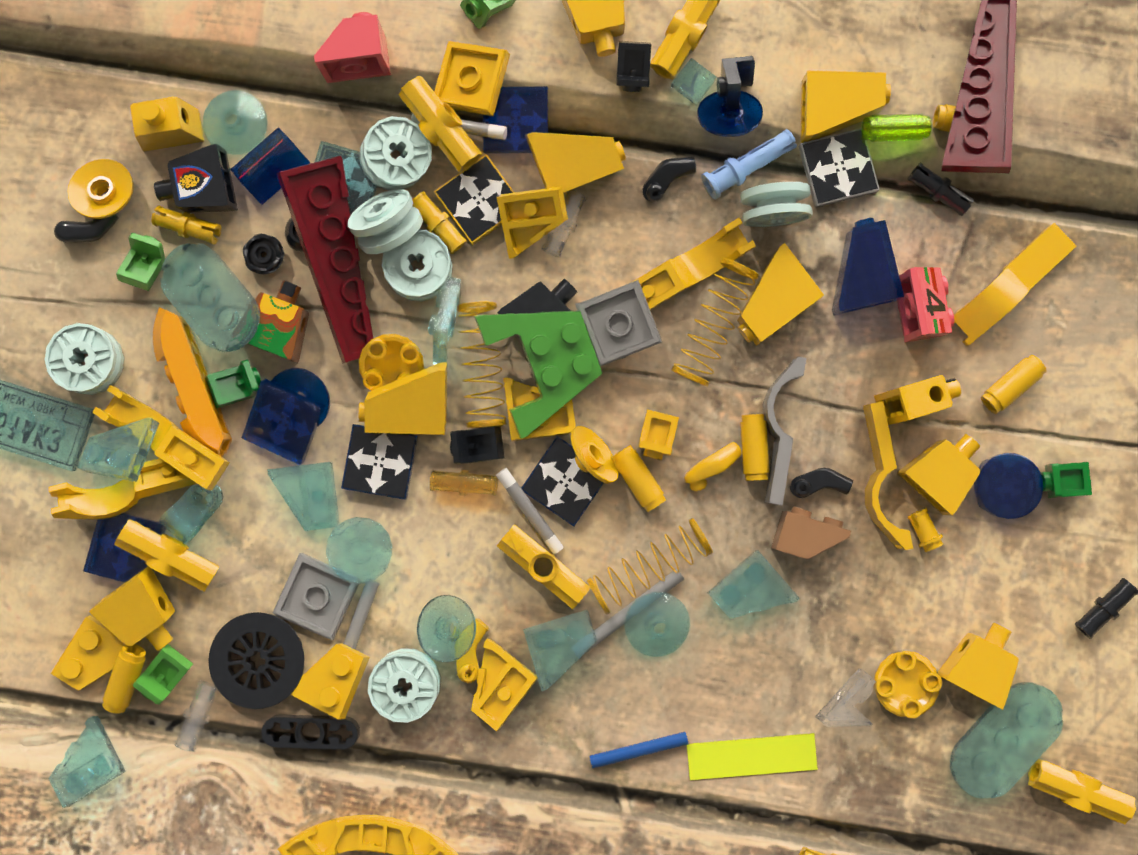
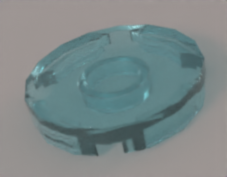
M355 517L343 521L333 529L327 540L326 556L329 566L338 577L345 581L364 584L376 580L386 571L391 561L393 546L389 533L380 523L370 518Z

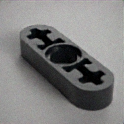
M279 714L271 717L264 723L261 734L264 742L271 747L343 750L352 747L358 740L360 727L357 721L351 717L338 720L332 716ZM277 722L280 723L281 729H292L294 727L293 722H297L295 728L296 740H292L294 733H284L280 736V739H276V733L271 732L270 729L276 726ZM306 723H314L319 727L320 736L317 740L309 741L303 736L302 729ZM326 723L331 724L329 731H337L344 724L347 731H352L353 735H350L346 741H342L341 735L331 734L328 737L329 741H325L328 731Z

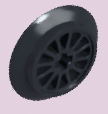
M261 612L246 613L230 620L216 634L209 652V671L217 690L231 703L248 709L269 708L285 700L299 684L304 670L302 643L293 628L277 616ZM259 632L266 633L261 646ZM247 633H252L253 646L245 636ZM272 636L278 641V643L270 649H267L268 643ZM238 640L243 644L246 651L235 646ZM282 646L284 655L273 656L271 654L278 647ZM232 652L242 656L243 659L232 660ZM260 652V658L265 659V663L257 669L255 668V662L250 661V657ZM285 660V666L283 668L272 661ZM232 665H244L243 669L236 674L234 673ZM269 669L281 673L280 678L277 680ZM248 671V676L244 684L242 681L239 680V676L242 675L244 672ZM263 674L268 679L271 686L264 687ZM254 675H256L257 688L250 686Z

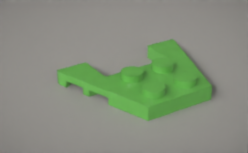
M580 311L483 314L474 316L486 346L516 334L520 338L540 393L539 398L509 409L521 439L527 437L603 374Z

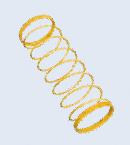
M722 258L720 264L740 275L751 278L754 283H742L717 274L714 275L731 284L747 296L743 290L729 281L744 285H754V279H758L759 274L740 263ZM708 289L709 292L717 295L718 297L733 305L740 311V313H731L701 304V306H703L704 308L723 318L725 321L731 324L733 328H725L698 319H694L697 323L701 324L702 326L706 327L707 329L711 330L712 332L720 336L722 339L726 341V343L715 342L692 334L687 335L690 338L702 344L703 346L707 347L711 351H713L720 358L702 355L681 348V351L683 353L700 362L708 369H710L713 373L704 372L674 363V366H672L673 368L671 369V371L707 387L709 385V382L707 380L698 377L690 372H687L678 366L706 374H714V371L709 366H707L700 360L696 359L695 357L691 356L687 352L711 359H721V356L716 351H714L713 349H711L710 347H708L707 345L703 344L702 342L698 341L693 337L717 344H728L727 340L723 336H721L720 334H718L717 332H715L714 330H712L711 328L707 327L702 323L719 327L722 329L733 330L735 327L730 321H728L723 316L719 315L711 309L728 314L740 315L742 313L741 310L733 303H731L730 301H728L720 295L739 300H747L748 296L746 299L736 298Z
M479 301L459 304L456 306L458 312L471 314L457 316H477L475 314L496 309L497 303ZM477 328L459 331V333H480V331H476L479 330ZM484 343L473 346L460 347V349L492 350L499 352V354L488 359L462 363L461 365L491 366L500 368L501 370L496 373L485 376L464 379L463 382H488L500 384L502 386L494 390L464 396V398L501 400L503 401V403L492 407L468 411L465 414L504 417V419L467 422V428H483L491 426H502L507 424V420H505L506 417L503 415L471 413L498 407L505 403L504 400L499 398L471 397L475 395L493 392L501 389L504 386L502 383L494 381L473 380L495 375L502 371L501 367L495 365L472 364L496 358L501 354L500 351L495 349L476 347L485 345Z
M691 518L689 520V524L692 530L694 531L696 537L698 538L699 542L701 543L702 547L706 551V555H704L698 549V547L693 543V541L690 539V537L687 535L684 529L679 525V530L689 551L692 564L683 556V554L679 551V549L669 538V536L667 534L664 535L667 544L670 548V551L672 553V556L674 558V561L676 563L678 572L669 564V562L661 554V552L654 545V543L650 542L652 551L660 567L663 580L659 577V575L654 571V569L650 566V564L638 550H636V554L640 562V565L643 569V572L645 574V577L647 579L649 588L643 583V581L639 578V576L636 574V572L624 558H622V564L632 586L634 595L628 590V588L621 581L618 575L613 571V569L609 566L607 568L610 579L619 598L620 604L596 575H593L594 582L591 579V577L587 579V582L591 590L593 591L595 597L597 598L599 604L601 605L606 615L610 613V610L599 591L595 577L601 582V584L605 587V589L615 600V602L619 606H622L620 596L613 582L609 569L616 575V577L623 584V586L630 593V595L633 598H636V592L626 570L624 561L634 572L637 578L641 581V583L648 590H650L651 586L638 553L645 560V562L652 569V571L656 574V576L663 582H665L664 573L662 571L656 553L653 549V546L663 557L666 563L671 567V569L676 573H679V567L673 554V551L670 547V544L668 542V539L674 545L677 551L681 554V556L690 565H693L692 554L690 552V549L688 547V544L685 540L682 531L685 533V535L688 537L691 543L695 546V548L704 557H707L708 555L713 553V550L708 540L706 539L704 533L702 532L694 518Z

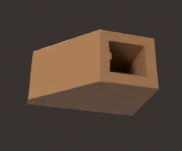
M793 507L791 512L782 511L771 548L810 559L849 538L851 531L842 528L844 523L842 521L824 516L823 522L811 519L812 512Z

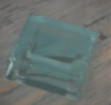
M691 58L673 80L671 87L697 105L716 81L717 77Z

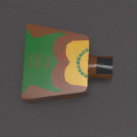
M283 280L276 298L260 292L232 338L298 364L309 318L308 311L295 305L301 287Z

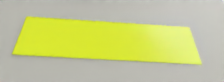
M814 733L690 743L687 745L690 780L818 770Z

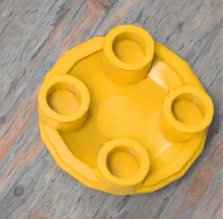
M382 334L371 339L362 349L359 358V371L363 378V384L369 390L377 389L424 369L423 355L418 346L409 338L398 334Z
M910 651L890 654L880 663L874 678V689L879 702L887 711L900 717L917 718L924 714L934 705L939 695V690L942 687V679L937 674L936 668L926 657Z

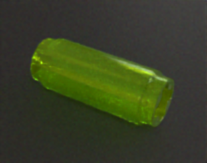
M923 114L872 115L865 117L862 122V136L864 140H870L871 142L922 140L928 138L932 130L930 117Z

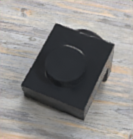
M619 41L616 83L618 86H623V91L641 92L642 87H649L651 42Z
M753 56L722 59L721 77H717L718 97L724 98L726 110L739 109L741 87L753 85L755 69Z
M501 426L451 431L450 451L455 464L505 459Z

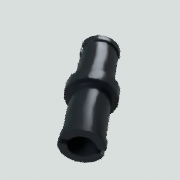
M921 162L911 172L912 175L908 177V181L913 182L931 195L930 199L935 202L941 201L960 216H963L971 207L970 204L974 202V198L969 197L951 184L952 180L947 177L941 178Z
M1122 578L1103 598L1098 597L1094 601L1096 605L1077 621L1075 626L1085 636L1092 639L1093 635L1110 619L1116 620L1120 616L1118 612L1135 595H1138L1137 588L1128 580Z

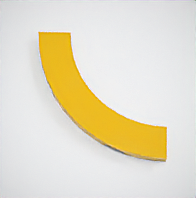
M353 815L321 822L296 834L277 849L281 855H337L338 853L355 850L384 854L390 853L393 855H458L448 844L429 831L410 822L378 815Z

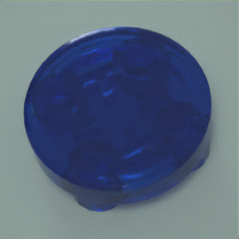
M1003 453L982 461L979 467L981 470L980 474L974 482V490L980 508L999 518L1016 519L1026 516L1037 507L1043 494V479L1038 467L1030 459L1016 453Z

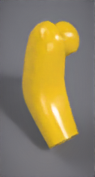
M731 442L694 465L684 477L685 482L690 484V489L693 491L705 489L707 486L706 478L724 472L741 456L740 446L735 442Z
M479 618L464 631L456 643L457 675L464 683H472L477 680L479 666L476 649L483 636L489 630V627Z

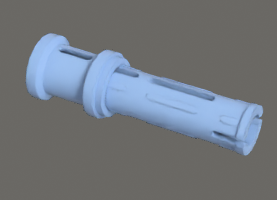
M786 129L737 159L728 158L724 161L723 166L713 172L701 174L703 185L709 195L715 200L721 196V192L735 184L740 186L746 180V176L774 161L786 152L795 149L797 144L793 134Z

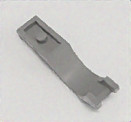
M797 357L791 361L767 390L762 404L763 414H765V420L767 421V429L775 438L764 503L783 505L793 438L784 433L776 422L774 403L775 397L782 385L789 380L804 376L806 358Z

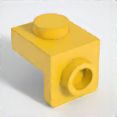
M647 409L637 448L644 450L643 456L662 460L663 455H671L679 417Z

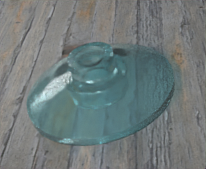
M232 90L219 94L211 100L203 115V130L206 138L211 144H218L224 148L227 154L238 155L253 150L261 143L267 131L268 121L264 107L254 96L244 91ZM230 115H237L235 123H227V118Z
M651 592L641 596L630 606L625 617V633L629 642L637 651L647 656L659 657L674 652L684 643L689 633L690 618L688 611L677 597L669 593ZM658 623H664L665 629L662 632L657 633L654 631Z
M441 595L433 598L424 606L418 618L417 636L420 646L430 658L440 662L458 660L469 651L474 642L476 621L471 608L464 600L452 595ZM453 623L454 631L451 634L450 625Z

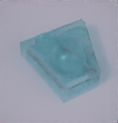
M449 276L445 289L439 288L436 299V307L439 308L437 315L431 316L428 327V334L433 335L434 365L440 362H447V345L449 338L453 336L458 313L456 306L459 305L461 299V279Z
M588 609L523 629L541 691L549 689L597 642Z
M91 716L85 722L86 728L78 740L71 743L65 752L64 760L56 766L48 778L63 808L70 807L126 772L98 716Z

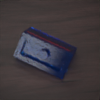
M278 127L230 170L256 200L263 205L281 189L277 176L279 172L307 165L310 161Z

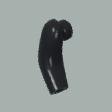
M684 157L663 160L644 183L642 188L644 198L651 202L659 201L673 180L696 173L695 158Z
M115 214L107 218L92 219L88 222L60 221L54 228V234L59 241L64 243L98 241L116 223L119 217Z
M824 467L795 477L791 482L790 490L797 498H805L824 488L833 489L847 495L852 487L853 480L830 468Z

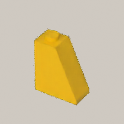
M807 70L802 79L800 143L823 138L878 115L884 106L889 103L891 96V86L886 84V73Z
M537 132L525 135L545 189L562 186L564 193L624 169L622 161L626 160L623 147L620 141L615 143L613 137Z
M786 243L782 244L773 254L737 319L740 324L738 326L740 334L748 343L753 341L756 346L825 296Z
M440 362L368 392L364 402L359 403L358 413L359 422H364L365 433L445 435L447 417V362Z

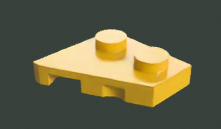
M508 377L503 378L512 442L571 434V431L576 427L572 399L527 437L521 439L509 409L539 398L540 393L538 387H532Z

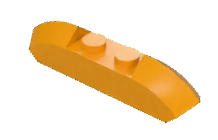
M159 307L153 327L154 353L157 362L167 361L168 365L164 366L165 373L172 384L175 383L179 394L176 396V402L181 413L187 415V418L181 421L180 425L186 434L223 457L232 442V438L221 408L216 409L205 379L208 373L187 319Z

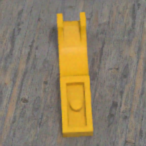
M740 217L724 226L715 235L693 249L667 260L636 279L639 280L650 310L725 268L720 264L722 258L735 261L756 247L753 240L749 243L747 242L739 226L743 224Z
M1055 222L1049 225L1010 261L983 291L954 313V324L956 323L968 336L962 341L966 346L973 343L1008 314L1027 295L1032 287L1077 247Z
M109 385L107 391L112 393L114 397L105 411L95 407L92 413L133 435L149 446L155 452L154 455L206 490L212 491L230 462L180 430L178 426L164 415L117 387Z
M884 402L867 404L863 406L876 471L870 476L865 488V506L871 520L897 549H913L910 531L899 529L890 523L880 508L878 496L881 483L888 473L897 468Z
M158 458L131 465L128 475L112 486L100 489H84L74 487L66 482L48 487L50 495L58 497V507L51 508V514L53 518L97 520L110 518L128 511L141 498L197 483Z

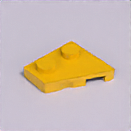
M562 186L501 194L496 197L509 259L515 258L568 219Z
M87 616L50 674L74 689L82 690L100 677L113 671L118 654L125 644L97 619Z
M487 638L484 642L483 648L485 650L482 665L478 672V685L473 697L471 711L495 731H499L539 677L495 641Z
M336 644L302 675L299 684L290 695L338 720L345 719L370 657L345 644Z

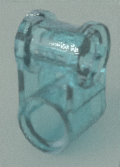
M199 484L193 485L162 515L159 522L183 544H186L202 529L205 522L220 507L223 502V492L218 485H215L212 491L206 490ZM207 492L208 495L205 499L208 503L202 504L200 502L203 499L200 493Z

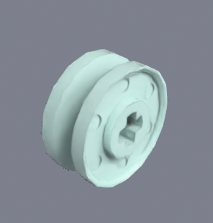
M392 116L379 120L369 129L360 147V164L364 174L374 185L384 190L412 187L426 173L432 158L430 141L423 135L417 123L404 117ZM395 149L401 153L396 159L390 155Z
M776 182L758 185L742 191L740 194L741 203L756 207L743 213V224L750 227H773L794 224L810 219L813 216L812 207L807 204L796 203L810 196V185L803 182Z
M392 189L382 192L361 204L348 219V228L352 234L358 237V244L363 252L367 254H380L390 251L412 238L420 229L423 219L419 210L412 206L413 200L408 191Z
M419 229L412 238L402 245L383 252L382 269L385 279L398 295L407 300L423 302L433 299L446 289L451 280L453 264L448 248L439 236L428 230ZM422 259L424 269L419 271L416 268L413 272L411 263L414 260L419 263Z
M76 323L65 326L53 335L46 347L45 364L47 372L57 385L66 390L88 395L106 391L109 385H114L122 373L124 356L120 344L113 335L93 325Z
M401 648L389 652L375 665L368 681V695L372 706L381 716L393 722L408 723L421 718L432 708L440 692L441 677L436 664L427 654L416 649ZM402 678H406V683L411 682L412 684L407 692L403 691V687H398V683Z

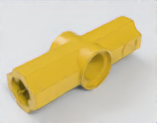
M687 0L682 10L679 9L675 13L666 30V37L650 63V67L656 74L665 79L674 80L690 51L693 52L699 44L707 28L706 24L713 15L720 0Z
M417 76L408 81L401 88L398 95L420 122L418 126L423 135L432 144L440 147L458 172H463L473 166L479 160L482 153L461 127L462 121L456 112L448 104L441 102L423 77Z
M131 519L127 521L114 543L115 546L146 561L145 564L153 570L169 577L175 576L204 592L219 568V565L188 550L189 547L183 542L166 534L160 535Z
M516 524L511 527L497 544L500 550L526 570L533 579L543 584L571 609L575 608L590 589L586 582ZM545 557L551 560L553 570L550 574L540 575L535 571L534 563L538 558Z
M1039 758L1030 767L1028 773L1029 786L1058 797L1062 802L1089 814L1095 812L1124 825L1134 816L1136 811L1135 798L1103 785L1102 781L1074 769L1072 771L1066 770Z

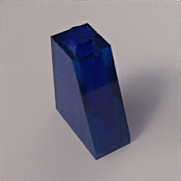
M867 218L854 223L855 227L846 234L832 306L833 316L896 302L904 297L886 220L875 222L874 218Z

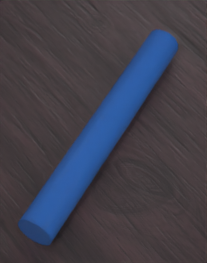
M681 732L590 755L592 769L689 745L686 732Z

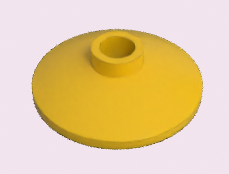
M98 159L86 163L74 173L68 185V199L72 207L85 217L92 219L107 218L115 215L128 204L133 194L134 183L130 172L124 165L110 159Z
M584 426L575 427L571 431V443L576 454L575 461L578 467L583 472H589L601 482L610 484L616 481L619 472L614 465L613 454L608 446L589 428Z

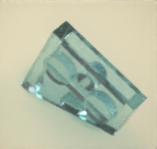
M148 417L89 437L77 468L87 473L137 482L159 422Z
M332 462L267 470L268 476L304 531L340 527Z
M755 550L707 592L730 619L755 611L771 609L774 606L794 603L800 599L758 550Z

